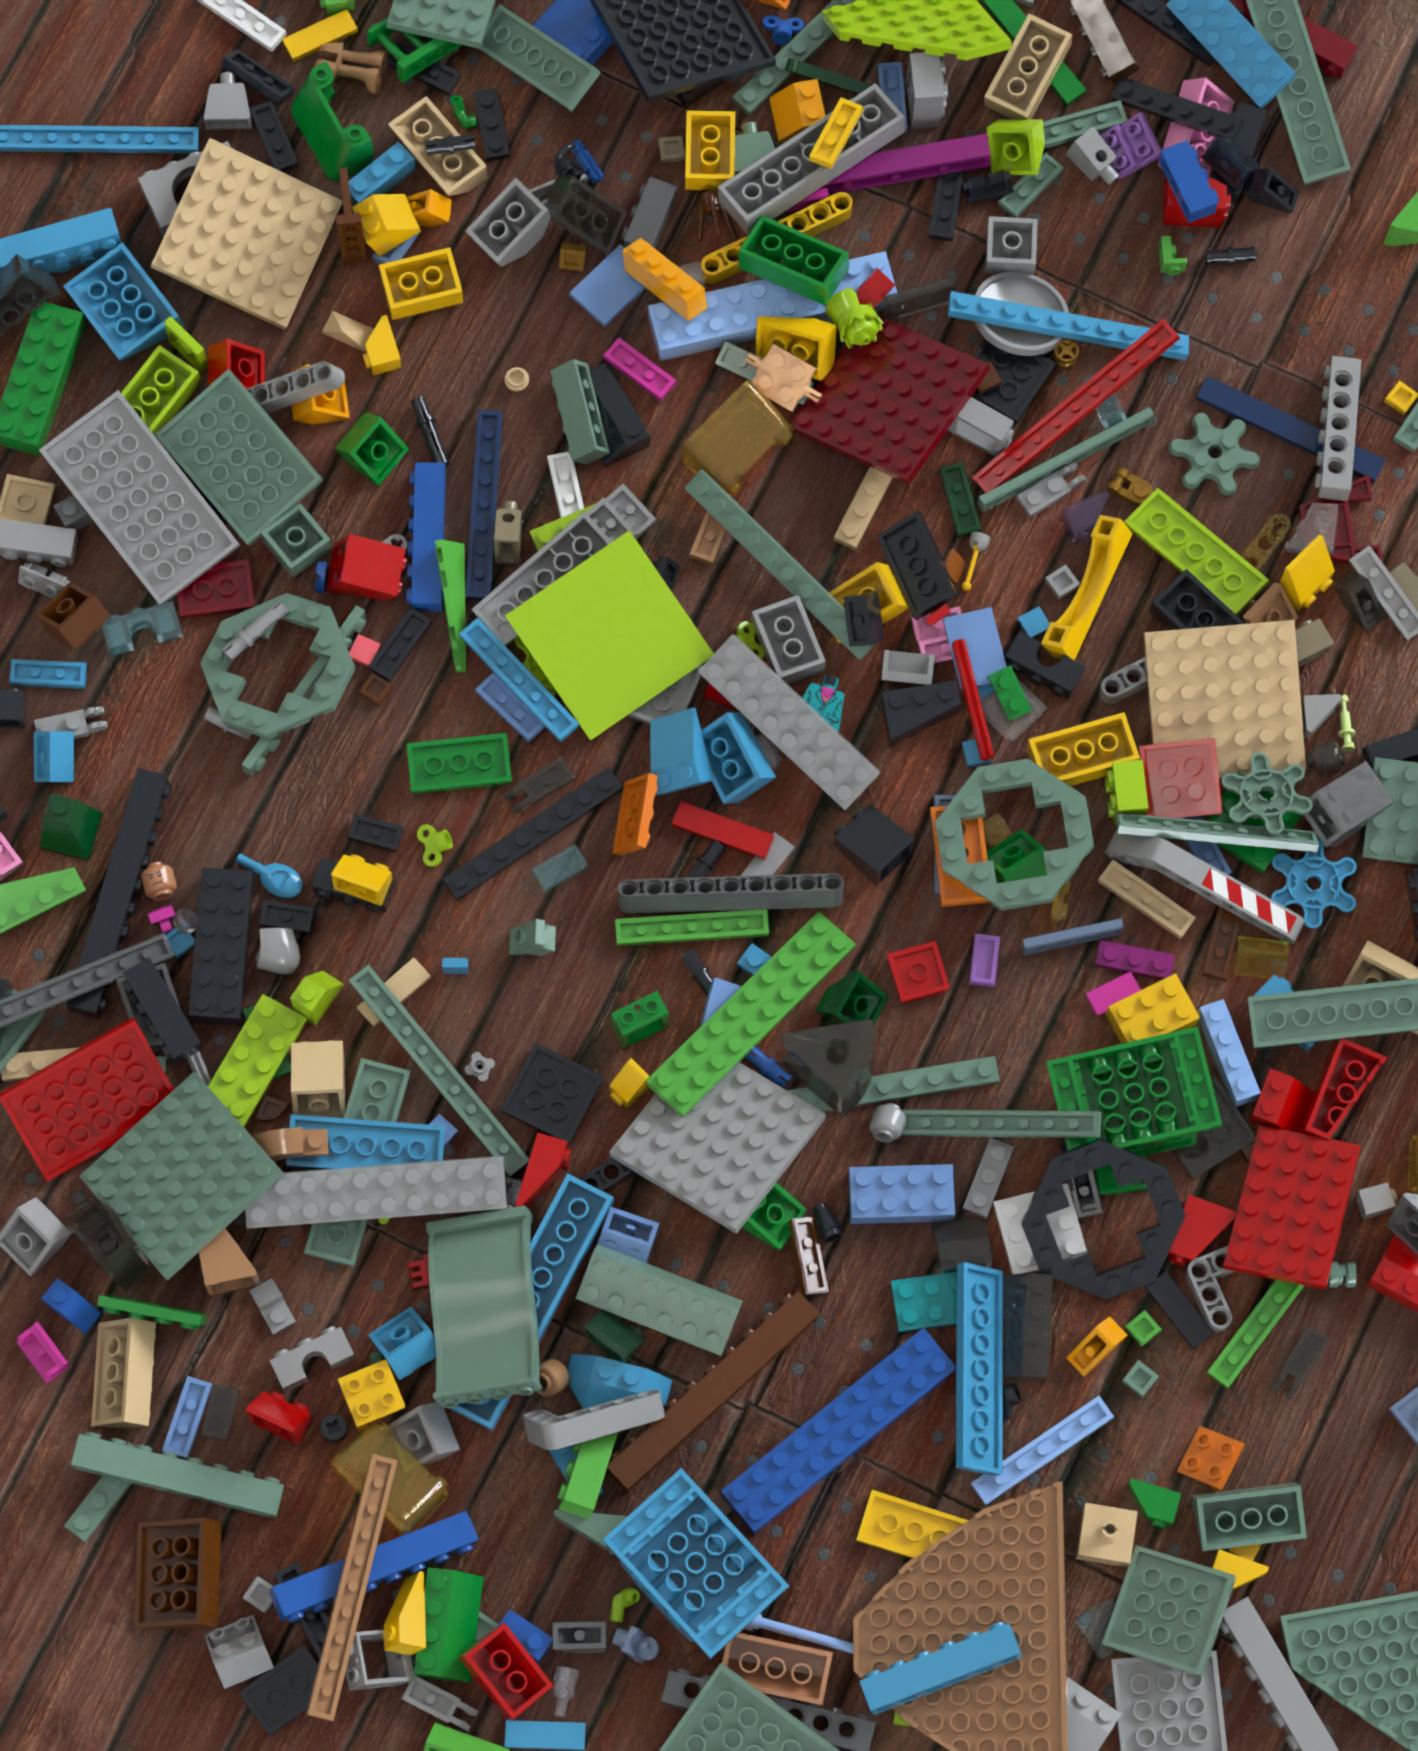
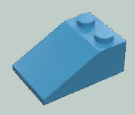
M690 708L650 721L651 774L658 775L656 783L658 786L657 795L670 794L714 781L696 708Z

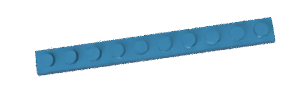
M0 125V151L191 154L199 152V127Z
M954 291L950 292L948 299L947 316L1121 349H1127L1151 329ZM1178 334L1180 339L1160 356L1186 361L1189 353V335Z

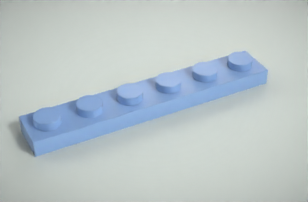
M1097 1396L1002 1461V1475L992 1476L983 1474L973 1481L971 1486L984 1505L987 1506L1111 1421L1114 1416L1100 1396Z

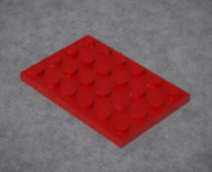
M131 1018L0 1093V1101L48 1182L115 1144L174 1089L136 1020Z
M1259 1125L1224 1261V1269L1326 1290L1361 1146Z

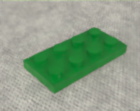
M507 733L406 743L412 794L512 784Z
M109 1294L99 1295L97 1306L104 1307L103 1312L122 1314L123 1311L129 1312V1317L144 1320L148 1319V1316L155 1317L154 1322L168 1325L178 1321L181 1322L180 1327L193 1330L199 1329L201 1325H206L208 1314Z

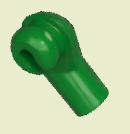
M458 95L451 97L450 102L453 114L462 128L466 130L475 128L477 126L476 117L473 114L466 116L462 97Z

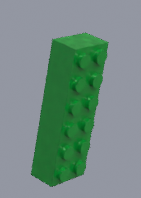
M36 300L0 403L1 446L38 456L42 455L39 450L45 446L86 327L83 312Z

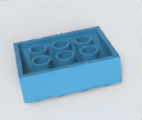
M123 242L63 285L119 361L165 340L167 334L164 321L170 316L181 327L184 326L179 315Z

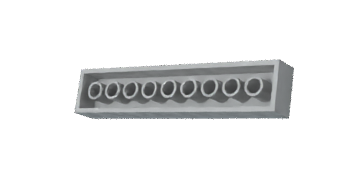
M504 1156L283 1172V1176L245 1209L246 1228L248 1229L507 1209Z

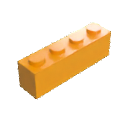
M639 238L622 250L625 271L687 321H690L707 309L705 288L645 240Z

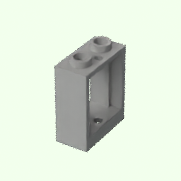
M970 397L948 429L951 433L994 457L998 456L1012 444V437L1015 433L1012 430L1013 420Z
M383 1630L355 1632L346 1669L349 1691L400 1686L414 1681L415 1674L411 1656L385 1650L390 1677L367 1680L361 1643L383 1641L384 1643Z

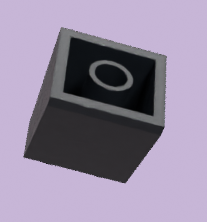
M870 804L866 809L861 807L853 815L852 818L854 820L849 825L843 824L834 833L836 836L834 838V846L877 886L912 854L915 839Z

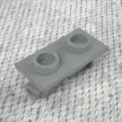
M26 562L24 566L19 567L18 583L49 598H54L71 581L68 580V577L53 571L47 577L48 569L33 562H30V564Z

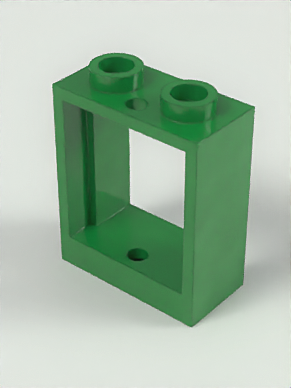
M658 991L611 1013V1029L622 1050L667 1029L669 1024V1012ZM636 1005L640 1007L638 1011L634 1009Z

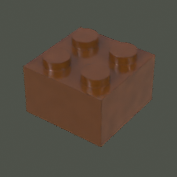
M69 582L35 615L52 637L74 650L83 645L87 638L96 629L100 628L110 616L94 594L72 582Z

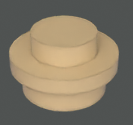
M512 368L505 375V384L511 391H522L529 384V375L522 368Z

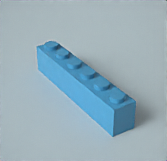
M999 1622L991 1625L987 1632L982 1634L973 1632L964 1636V1641L956 1644L954 1641L944 1643L939 1646L940 1650L929 1653V1651L921 1652L914 1656L915 1660L907 1663L904 1661L895 1662L889 1666V1670L880 1673L879 1670L867 1673L865 1679L860 1680V1684L870 1711L876 1715L1023 1658L1011 1625L1009 1623L1004 1625V1622Z

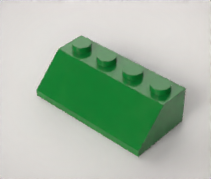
M428 1567L425 1585L426 1648L416 1653L414 1674L417 1677L465 1683L471 1682L470 1672L458 1657L476 1643L475 1638L477 1635L484 1577L455 1570Z

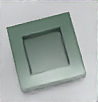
M1138 1360L1122 1382L1143 1398L1159 1376Z

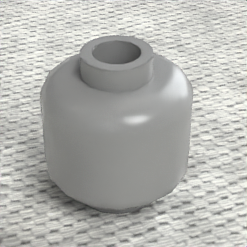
M887 1103L886 1105L877 1106L869 1124L870 1131L878 1141L890 1143L901 1136L906 1116L896 1104Z

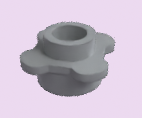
M479 1052L473 1053L470 1064L465 1067V1072L467 1075H472L479 1079V1081L484 1082L488 1080L490 1069L494 1068L495 1062L492 1058L487 1059L483 1057ZM482 1065V1069H478L477 1066Z

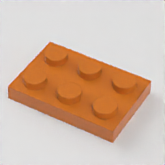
M647 773L624 782L612 854L623 856L646 848L650 838L648 832L649 825L654 814L652 808L653 801L658 790L656 784L658 775Z

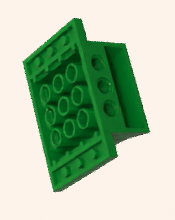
M1198 1026L1046 1061L1057 1110L1102 1112L1100 1138L1144 1157L1196 1145L1198 1132L1222 1127ZM1065 1138L1067 1150L1099 1138Z

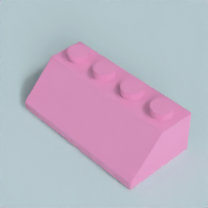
M1206 77L1183 80L1179 97L1231 114L1234 100ZM1171 122L1163 149L1188 140L1190 146L1196 149L1199 157L1198 163L1201 168H1205L1208 177H1210L1211 172H1214V169L1201 157L1212 141L1217 138Z

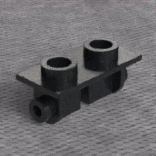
M1005 170L989 173L988 181L986 182L983 175L966 178V181L962 182L961 187L967 203L979 202L984 199L1014 192L1010 183L1011 174L1009 171L1005 172Z

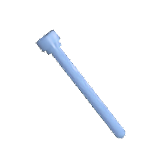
M761 1614L744 1628L749 1631L762 1628L854 1654L853 1643L762 1618Z

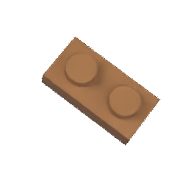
M706 511L689 557L713 566L727 530L708 511Z

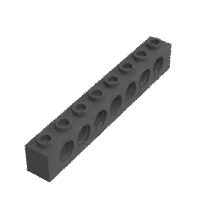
M675 1668V1671L669 1670L661 1705L687 1711L696 1697L688 1698L684 1694V1688L688 1685H695L700 1693L711 1676L701 1674V1677L697 1678L690 1676L691 1672L685 1669ZM763 1693L787 1712L798 1711L802 1715L801 1722L837 1749L843 1751H869L876 1724L871 1721L870 1716L856 1713L855 1717L845 1715V1710L830 1707L828 1711L820 1709L819 1704L809 1702L800 1704L793 1702V1699L773 1697ZM817 1717H822L826 1719L828 1727L823 1731H818L813 1726V1720ZM842 1724H849L853 1727L854 1734L850 1737H843L839 1733V1727Z

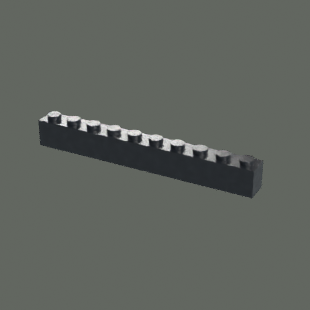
M141 768L137 770L78 968L121 951L122 940H127L130 926L127 925L129 916H134L137 902H134L136 893H141L143 887L141 874L150 864L151 855L148 854L150 846H155L158 837V831H155L158 822L163 820L165 808L162 807L164 799H169L172 790V784H169L168 776L165 774ZM114 982L68 1000L67 1007L69 1012L99 1019L100 1013L106 1011L108 1004L106 993L108 988L113 987Z

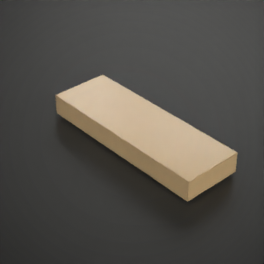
M412 958L384 984L402 1004L431 978V975L415 958ZM365 1001L357 1006V1010L373 1027L381 1022Z

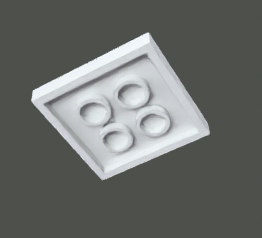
M1068 1183L1062 1186L1070 1206L1046 1215L1063 1259L1087 1251ZM1034 1192L993 1202L1013 1277L1039 1271L1021 1225V1220L1028 1210Z

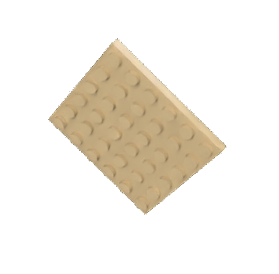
M209 138L151 264V268L285 330L343 201Z
M1295 620L1143 633L1152 744L1215 738L1219 778H1222L1226 773L1238 774L1239 771L1244 775L1250 774L1252 771L1250 757L1257 752L1267 755L1270 767L1276 771H1283L1292 764H1298L1306 770Z

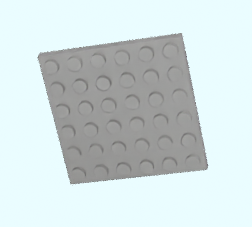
M739 1062L684 1118L655 1094L609 1153L610 1157L737 1234L826 1119V1114Z

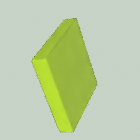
M170 316L164 321L168 342L200 373H203L208 369L204 348Z

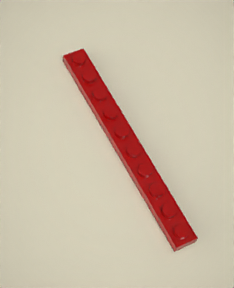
M1164 318L973 475V480L985 493L1008 482L1180 339L1179 335Z

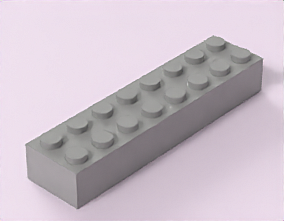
M876 83L849 100L862 105L863 112L832 169L809 161V155L833 111L718 186L719 202L747 235L750 234L762 215L774 219L905 132V116Z
M735 634L731 635L698 671L844 810L881 773Z

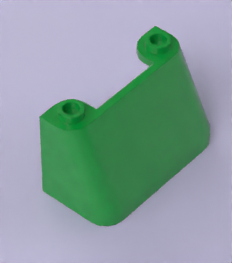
M326 61L311 70L291 104V113L327 178L333 182H340L339 169L347 168L349 178L374 161L372 140L365 128L360 125H351L343 129L331 109L329 101L336 96L332 87L334 75Z

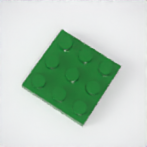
M1240 771L1237 774L1239 776H1246ZM1226 790L1221 798L1223 814L1210 815L1206 821L1236 824L1230 819L1229 811L1239 803L1240 796ZM1263 791L1259 794L1268 801L1273 797V794L1269 791ZM1287 812V814L1283 815L1284 828L1292 829L1301 815L1295 812ZM1250 817L1243 823H1240L1243 825L1265 827V822L1260 818L1253 819ZM1216 843L1261 874H1263L1279 850L1278 848Z

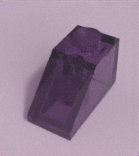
M1107 490L1062 508L1060 518L1072 542L1077 540L1083 542L1091 538L1099 516L1103 514L1109 497Z

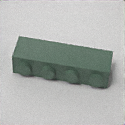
M572 359L551 370L552 386L556 392L557 407L562 416L563 431L567 437L568 451L572 461L587 465L610 454L588 363Z

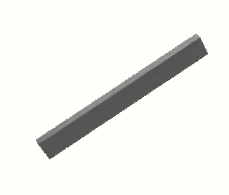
M165 933L1 999L0 1028L116 981V979L124 977V971L149 957L154 965L173 958L174 953Z

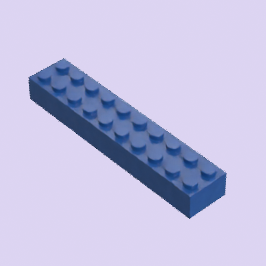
M922 1328L721 1491V1496L750 1533L755 1536L955 1374L957 1367L928 1332Z

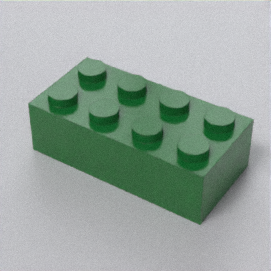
M763 215L738 250L740 269L825 306L849 270V252Z

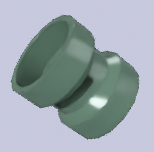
M1333 1262L1328 1287L1337 1288L1339 1285H1345L1347 1288H1355L1357 1276L1355 1262H1346L1345 1264Z

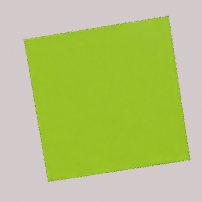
M630 530L505 615L590 741L714 655Z

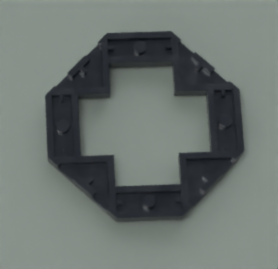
M1099 1138L1051 1156L1047 1169L1033 1194L1028 1210L1021 1220V1225L1040 1272L1107 1300L1155 1282L1186 1216L1166 1166L1154 1163L1143 1158V1156L1119 1148ZM1110 1164L1119 1188L1144 1179L1160 1223L1136 1232L1145 1256L1096 1274L1088 1251L1066 1259L1062 1258L1046 1215L1070 1206L1062 1182Z

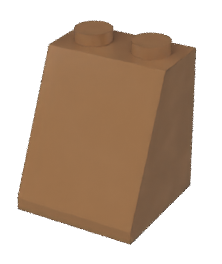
M226 1228L199 1251L204 1283L209 1296L260 1285L255 1268Z

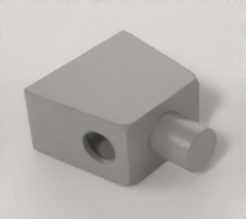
M221 73L220 83L210 84L204 113L206 130L252 129L245 86L243 83H235L234 73Z
M1093 126L1076 139L1066 153L1067 157L1091 181L1101 176L1110 185L1119 177V174L1111 166L1116 159V155Z

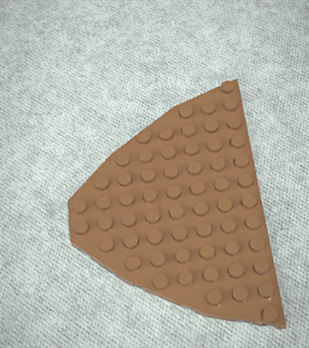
M1056 1482L1046 1488L1031 1491L1024 1496L1012 1498L987 1507L975 1514V1517L928 1547L921 1555L908 1561L898 1571V1574L888 1584L886 1583L872 1598L873 1600L853 1618L854 1672L862 1680L865 1679L867 1673L879 1670L881 1673L889 1670V1666L895 1662L904 1661L907 1663L915 1660L914 1656L921 1652L929 1651V1653L938 1651L940 1650L939 1646L944 1643L954 1641L956 1644L964 1641V1636L970 1633L979 1632V1634L987 1632L993 1624L1004 1622V1625L1007 1623L1011 1625L1023 1658L892 1708L908 1725L949 1751H1068L1063 1483Z

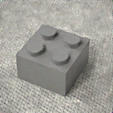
M989 216L986 234L985 273L999 274L1015 271L1034 275L1038 219Z

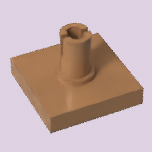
M1276 582L1257 602L1252 600L1244 608L1245 614L1242 616L1246 624L1284 620L1296 621L1299 618L1284 588Z

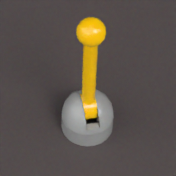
M971 532L969 544L974 552L966 580L961 585L964 591L971 589L970 580L978 553L984 551L989 545L990 536L981 532Z

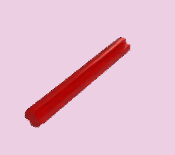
M964 639L955 640L952 643V649L981 761L990 760L994 757L966 641Z

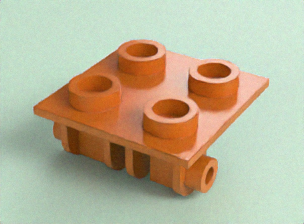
M1199 1426L1177 1472L1210 1485V1489L1219 1492V1490H1223L1245 1444Z

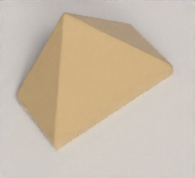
M332 311L322 333L366 352L365 344L374 329Z

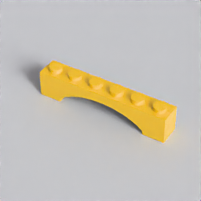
M1100 515L1091 533L1092 545L1088 564L1079 589L1064 614L1055 623H1050L1041 642L1053 658L1061 659L1065 655L1075 660L1132 536V532L1119 518Z

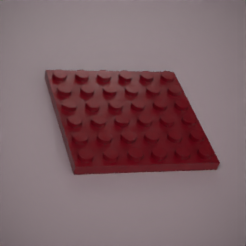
M879 316L884 324H882V331H878L876 334V342L871 340V343L863 344L862 346L853 344L851 349L845 345L836 357L831 371L814 388L817 392L822 393L818 403L807 398L788 426L791 431L910 484L982 382L990 367L984 361Z

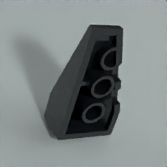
M605 362L589 371L610 454L601 458L603 464L607 467L650 447V435Z

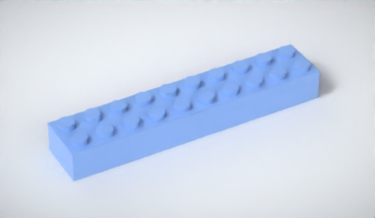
M886 251L849 259V270L833 295L845 288H851L856 291L876 267L894 283ZM765 279L705 292L707 309L690 321H687L665 302L648 305V320L659 361L723 347L725 341L737 344L756 339L757 318L759 316L815 318L825 322H832L826 315L825 305ZM896 286L874 308L875 311L897 307L898 293Z

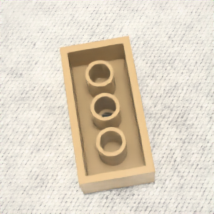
M1028 14L1012 44V49L1008 51L984 96V106L1011 119H1032L1072 44V34Z

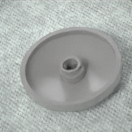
M1013 271L993 275L980 285L975 296L1069 313L1065 300L1051 284L1028 273ZM974 321L979 332L986 340L997 348L1015 355L1035 356L1044 354L1054 349L1063 339L1062 337Z

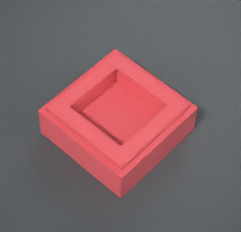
M358 634L349 654L353 661L369 667L378 654L381 644Z

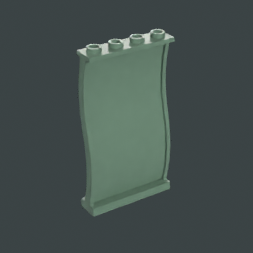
M525 1205L426 1222V1229L429 1234V1285L436 1348V1393H433V1398L445 1408H454L458 1404L466 1402L478 1404L485 1399L491 1398L503 1400L508 1398L509 1395L515 1394L527 1396L533 1394V1391L542 1390V1386L539 1383V1338L531 1266L530 1243L533 1214Z

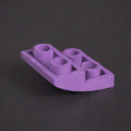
M1139 112L1122 125L1115 124L1100 135L1116 155V159L1111 166L1119 174L1117 179L1134 173L1159 158L1161 148L1144 113Z

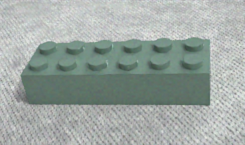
M597 1244L593 1251L576 1296L577 1300L722 1356L743 1302Z

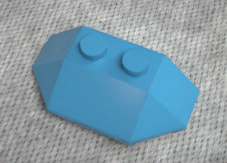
M572 1354L567 1370L569 1373L568 1385L583 1409L649 1390H660L663 1407H665L673 1381L646 1368L593 1355Z

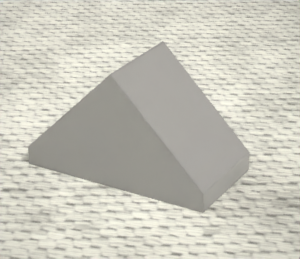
M1340 694L1303 696L1301 709L1303 735L1306 740L1312 736L1340 705L1343 698Z

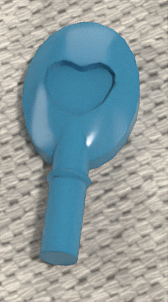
M241 853L238 855L235 862L259 874L263 887L273 896L282 899H292L301 893L302 880L299 874L292 868L278 863L263 866L261 863Z

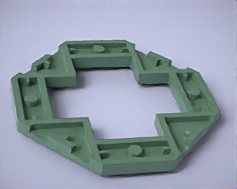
M285 593L221 621L200 662L223 723L266 739L278 736V732L291 727L294 729L311 721V718L322 713L326 715L335 711L356 669L331 607L289 593ZM279 599L289 611L280 619L318 631L309 650L313 655L329 659V662L310 699L287 692L278 712L274 713L238 701L246 680L244 677L226 672L232 660L223 652L222 648L239 635L238 632L241 629L244 630ZM276 623L259 637L268 640Z
M1029 759L977 767L935 821L943 872L963 883L966 888L978 896L984 897L1001 911L1051 903L1058 895V891L1064 883L1068 882L1078 869L1084 857L1094 848L1086 796ZM1032 786L1036 809L1055 805L1062 806L1068 848L1043 852L1046 876L997 884L993 860L968 864L961 821L986 817L982 794Z

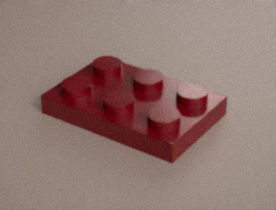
M249 559L217 563L177 594L180 618L246 611L255 607Z

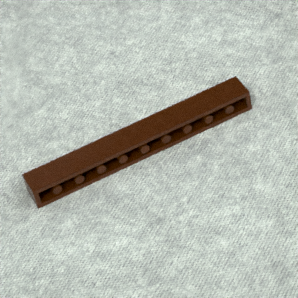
M799 1291L794 1295L789 1293L779 1303L781 1307L775 1313L772 1310L769 1311L760 1320L763 1324L756 1330L753 1328L749 1329L741 1337L743 1342L739 1346L735 1347L732 1345L722 1355L724 1359L718 1365L712 1363L703 1372L704 1378L699 1382L694 1380L684 1389L686 1394L681 1399L674 1398L665 1407L667 1411L664 1418L647 1423L645 1426L648 1429L641 1435L638 1433L633 1435L626 1442L628 1447L623 1452L616 1451L610 1456L606 1470L627 1493L819 1319L820 1313Z

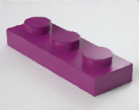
M1100 940L1095 967L1125 973L1131 971L1135 975L1163 980L1172 974L1175 955Z

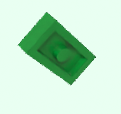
M1011 665L987 676L1008 722L1032 711Z

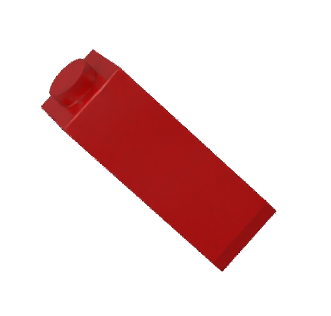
M1188 1195L1183 1206L1186 1217L1167 1257L1171 1258L1170 1261L1176 1265H1189L1191 1261L1198 1258L1233 1223L1237 1212Z

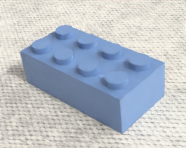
M953 1164L849 1167L850 1224L948 1222L954 1220Z

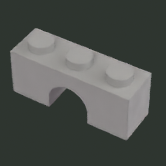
M332 1326L323 1330L318 1338L312 1340L310 1337L300 1341L295 1349L290 1351L283 1349L273 1355L274 1359L270 1360V1363L285 1393L308 1382L304 1373V1365L309 1358L314 1356L323 1357L328 1361L333 1370L354 1360L355 1356L342 1328Z

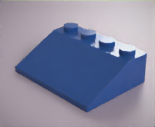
M556 0L533 25L591 65L613 43L589 0Z

